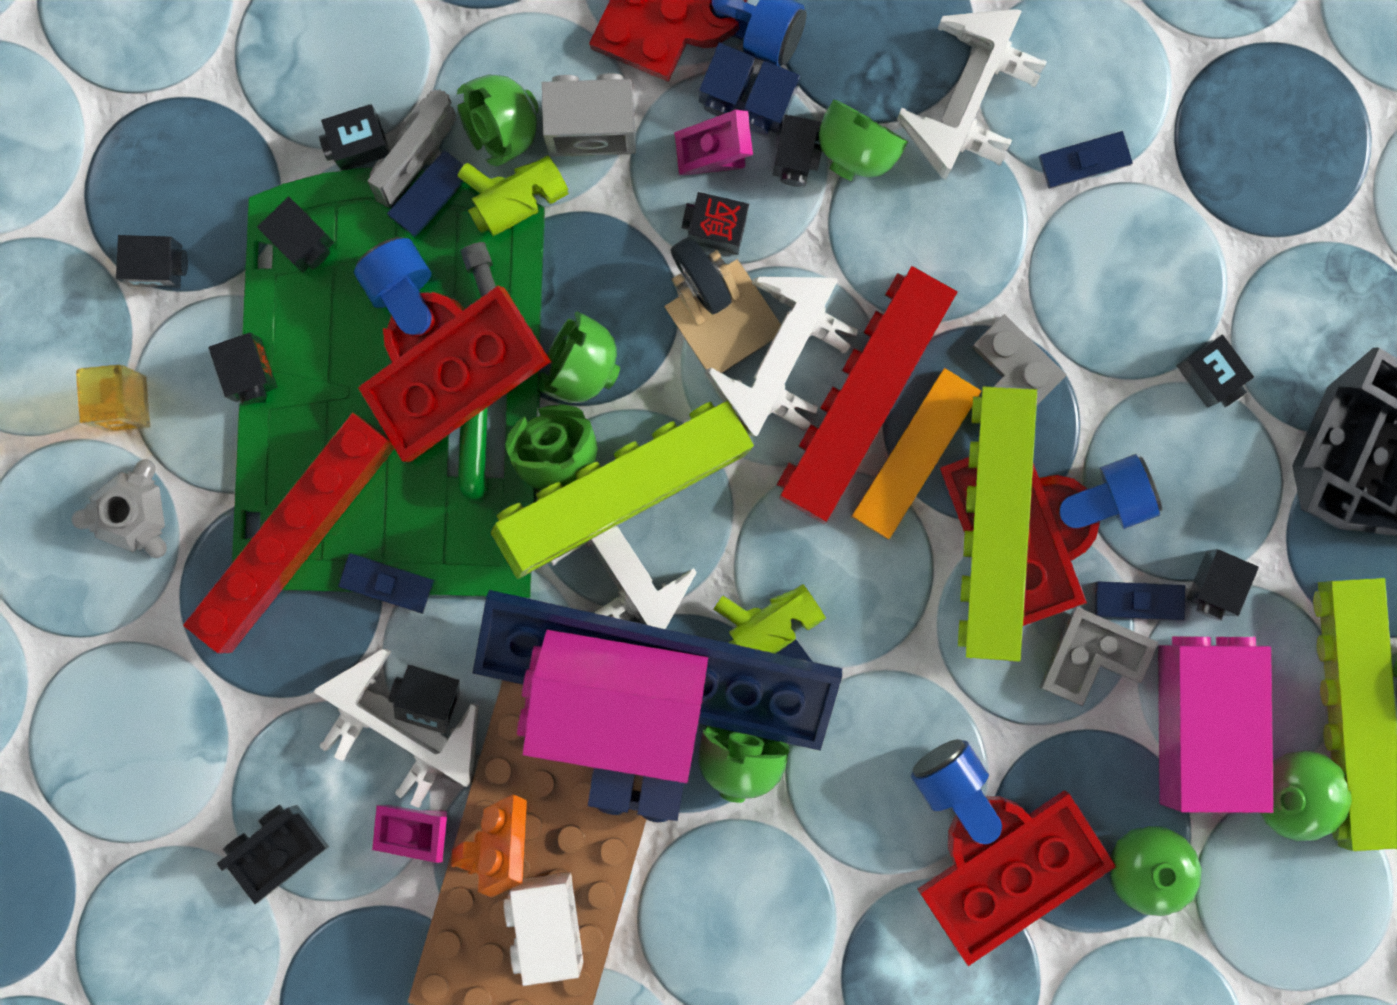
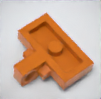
M514 794L483 809L482 831H478L475 834V842H462L452 849L451 866L468 871V874L471 875L474 873L479 875L478 892L491 898L522 884L527 800Z

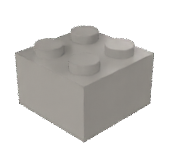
M606 73L598 75L596 77L597 80L579 81V78L574 75H558L552 78V82H542L543 136L549 156L636 154L635 106L632 79H623V76L620 74Z

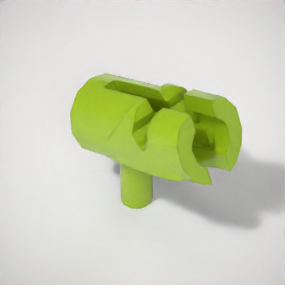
M549 155L514 168L515 174L506 179L500 176L489 179L469 163H466L461 168L458 177L480 193L472 198L475 206L468 210L480 233L489 230L491 235L495 236L529 216L537 214L536 195L546 199L547 203L551 205L569 194L562 175Z
M804 584L787 593L768 599L771 604L762 610L760 608H752L746 611L724 595H722L713 609L737 625L728 631L732 637V640L728 643L771 653H777L796 640V634L791 629L792 619L800 622L806 630L812 629L826 619L819 605Z

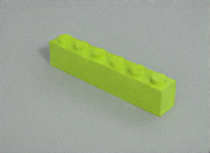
M983 387L982 397L973 396L972 423L980 424L979 442L970 441L969 468H977L976 486L967 487L966 513H975L974 531L965 530L963 557L972 558L971 576L962 575L960 602H969L968 620H959L958 646L966 647V658L1021 662L1038 389Z
M727 400L714 407L712 402L705 403L689 414L691 420L677 427L674 421L667 423L651 434L653 440L639 447L637 441H634L613 454L616 460L602 467L598 461L578 471L576 473L577 480L565 487H562L560 482L554 483L537 493L538 501L523 508L521 503H517L500 512L496 516L499 521L495 523L491 534L517 580L745 457L754 447V444L729 401Z
M1385 578L1318 582V591H1315L1313 596V606L1316 616L1320 617L1322 635H1319L1317 638V654L1319 660L1324 662L1325 680H1322L1320 683V696L1323 705L1327 706L1328 724L1324 726L1323 738L1326 749L1331 751V760L1340 766L1345 774L1344 779L1348 785V792L1351 791L1352 798L1348 817L1336 831L1332 832L1334 840H1337L1338 847L1350 851L1397 849V721Z

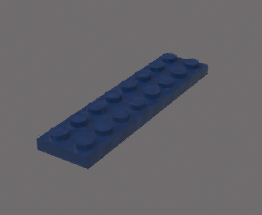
M488 591L473 674L523 685L526 670L530 668L533 647H542L547 630L708 657L698 724L821 751L842 680V668L497 591Z

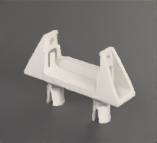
M1018 9L943 16L937 29L955 35L959 41L976 48L974 54L969 57L941 122L928 117L917 116L906 111L904 108L899 113L897 118L899 123L938 174L944 179L948 177L959 152L963 153L965 149L991 160L999 166L1002 164L1006 154L998 149L1007 151L1012 139H1007L977 126V120L974 119L994 74L998 75L999 71L1035 88L1041 76L1038 73L1042 72L1047 63L1046 60L1038 59L1011 47L1012 42L1009 39L1022 12Z
M758 277L753 280L752 284L770 293L779 302L790 306L792 309L787 312L753 377L755 380L751 388L742 384L741 380L731 379L713 368H709L705 372L706 377L722 402L729 401L749 437L758 436L767 416L771 413L800 427L803 431L811 424L797 413L794 408L809 414H816L818 406L810 404L785 390V382L807 339L812 335L837 348L843 354L849 350L851 345L835 332L848 337L857 335L858 329L843 323L825 312L826 308L824 306L838 281L836 278Z
M617 526L550 562L554 566L558 561L583 545L591 546L619 589V596L594 613L627 621L634 618L636 621L639 620L641 624L666 629L697 573L693 568L668 585L662 583V589L657 591L652 584V578Z
M382 649L315 689V694L338 707V711L341 713L319 747L324 751L329 750L342 736L334 757L344 761L363 727L372 728L414 754L413 757L416 761L399 789L395 791V794L399 798L404 797L413 785L418 782L410 804L420 808L421 802L439 774H446L465 787L472 783L475 767L478 705L475 703L470 704L456 728H451L450 732L452 734L449 738L442 735V733L396 720L394 704L388 702L389 699L384 695L376 694L370 690L371 685L376 683L375 679L382 665L391 653L388 649Z

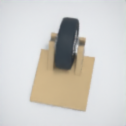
M691 237L681 240L670 249L672 257L681 272L671 279L679 297L665 305L664 308L705 370L713 368L722 374L773 341L781 324L757 287L752 284L753 281L738 259L727 265L717 250L707 256Z

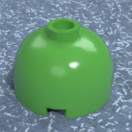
M493 74L477 77L462 84L457 89V94L464 93V102L457 105L463 128L477 151L484 146L492 156L485 161L490 165L498 167L513 160L529 148L535 138L537 128L536 114L539 112L538 103L531 91L524 90L520 84L507 76Z
M833 99L826 111L819 131V143L822 152L833 161L829 169L849 181H852L855 174L866 178L883 175L894 166L908 144L907 140L885 126L882 127L866 115Z
M577 311L574 313L576 321L568 318L556 335L547 354L551 361L549 375L543 372L540 373L538 387L541 392L568 403H582L596 397L603 387L609 390L614 385L620 371V366L615 364L617 348L612 335L596 320Z
M565 404L545 406L538 409L540 416L531 419L529 422H527L525 416L517 421L508 433L505 445L512 466L518 476L529 486L537 490H543L557 482H560L561 486L565 487L576 481V473L595 462L598 450L590 421L585 418L583 411L578 407Z
M707 726L706 731L703 730L700 741L698 764L702 776L712 788L720 792V797L730 802L742 803L745 799L757 798L767 794L780 782L786 768L789 746L784 742Z
M1310 750L1286 753L1273 760V813H1260L1265 824L1280 836L1294 841L1318 840L1336 831L1348 817L1352 798L1351 791L1348 792V785L1344 779L1345 774L1341 767L1326 755Z
M1147 826L1132 829L1117 841L1110 855V858L1116 865L1110 871L1113 891L1124 904L1144 915L1167 916L1180 912L1193 901L1201 886L1202 868L1197 852L1182 835L1166 827Z

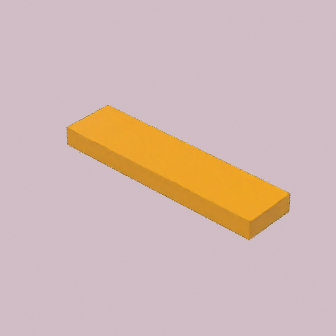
M944 368L851 517L889 540L973 405V396L978 397L981 390Z

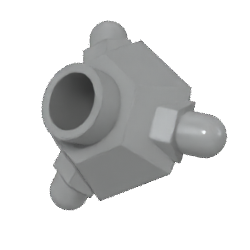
M143 459L136 464L133 472L128 471L127 474L119 473L89 497L90 504H87L85 509L78 510L73 514V525L78 529L89 528L90 532H94L95 538L128 551L134 552L137 548L139 551L144 549L153 558L162 557L166 553L167 546L160 537L162 534L160 530L165 527L160 488L154 485L155 481L152 480L156 470L154 463L148 459Z

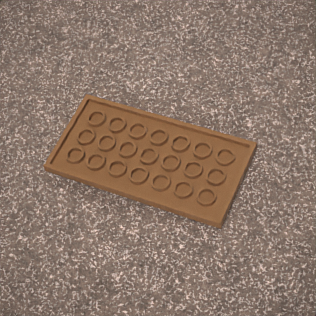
M502 680L453 849L462 842H475V834L478 831H482L483 809L513 794L527 800L523 879L571 872L584 961L579 978L523 986L521 973L514 974L511 964L510 946L514 945V938H516L515 926L507 927L504 914V899H508V893H510L511 889L492 898L479 893V875L476 873L471 875L468 874V871L461 868L452 867L451 853L407 1003L414 1005H593L646 819L642 815H637L638 811L629 809L628 813L623 812L619 815H609L599 811L598 808L589 807L588 800L594 767L523 755L525 737L517 736L520 712L525 707L526 697H522V684ZM635 775L633 790L641 791L643 776Z

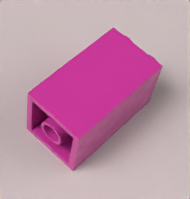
M547 630L542 647H533L530 668L526 670L523 683L522 697H526L525 707L520 712L517 736L525 737L523 755L688 783L708 657Z
M1172 636V645H1158L1159 804L1179 812L1273 813L1271 646H1256V637H1216V645H1211V637Z

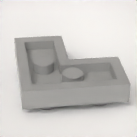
M1005 314L972 346L1002 377L993 387L1038 389L1037 405L1067 375Z
M1075 607L1072 609L1039 688L1083 706L1100 666L1137 683H1142L1159 642L1084 609Z

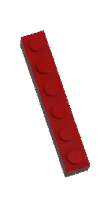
M911 266L906 276L900 273L896 274L885 294L892 301L884 314L877 310L875 311L863 332L870 337L862 352L854 348L841 370L849 375L841 390L832 386L820 407L822 411L827 413L821 425L817 428L811 424L798 445L799 448L805 451L797 466L789 462L776 485L783 489L779 496L780 500L822 524L828 521L958 291L914 266Z
M352 413L183 626L217 654L232 653L395 449L390 440L365 419Z

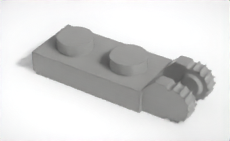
M434 89L433 92L430 91L429 94H426L427 97L423 98L419 103L420 114L411 125H407L401 130L397 137L396 145L386 158L380 159L372 168L368 184L376 200L387 208H392L442 144L441 141L451 130V125H454L456 121L455 111L450 105L451 100L445 91Z

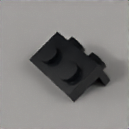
M281 805L276 806L258 821L262 828L248 838L243 833L222 849L227 856L217 863L221 871L226 869L230 871L254 904L262 901L329 848L328 844L298 805L288 807L285 810Z

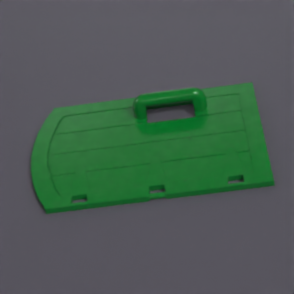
M356 168L321 173L287 182L249 197L242 335L251 332L262 339L278 388L266 392V403L241 405V402L239 403L232 563L252 539H245L247 511L260 513L261 528L352 413L365 419L387 437L358 387L392 363L384 346L383 328L387 329L392 315L387 307L375 308L354 275L357 261L371 248L386 240L396 237L408 238L413 242L431 271V277L419 290L420 293L435 292L458 301L466 309L479 300L481 295L473 273L468 274L460 250L474 243L485 242L493 263L489 268L495 285L506 289L540 344L545 228L544 206L536 203L538 207L537 214L529 216L495 236H492L489 230L480 233L468 212L469 209L475 206L472 198L480 193L464 182L414 238L388 217L387 213L391 210V207L387 208L376 200L368 184L372 168ZM422 169V170L418 173V175L415 177V179L412 181V183L408 186V188L405 190V192L402 194V196H403V195L410 189V187L419 179V177L426 171V169ZM288 196L334 242L329 248L330 254L327 259L315 269L309 267L304 273L257 228ZM259 243L273 245L272 269H258ZM539 371L507 393L505 445L508 433L517 421L524 416L527 422L538 417V408H540ZM488 407L460 426L458 477H448L450 434L411 462H403L394 449L282 590L353 592L338 587L348 554L353 553L433 579L434 582L430 595L487 596L488 591L492 590L531 598L532 572L517 580L494 540L491 531L495 523L499 521L496 516L503 510L517 503H521L523 508L534 503L535 488L529 486L518 476L512 466L506 447L504 478H488L485 474Z

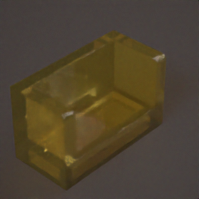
M121 364L77 369L76 381L80 423L106 432L150 428L147 379L145 375Z

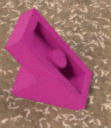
M733 110L674 132L679 175L739 170L745 168V157L753 155L748 111Z
M376 805L372 850L441 863L443 861L447 811H420L393 805Z

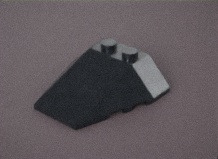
M1373 347L1327 387L1292 465L1301 510L1334 528L1397 536V358L1377 347Z

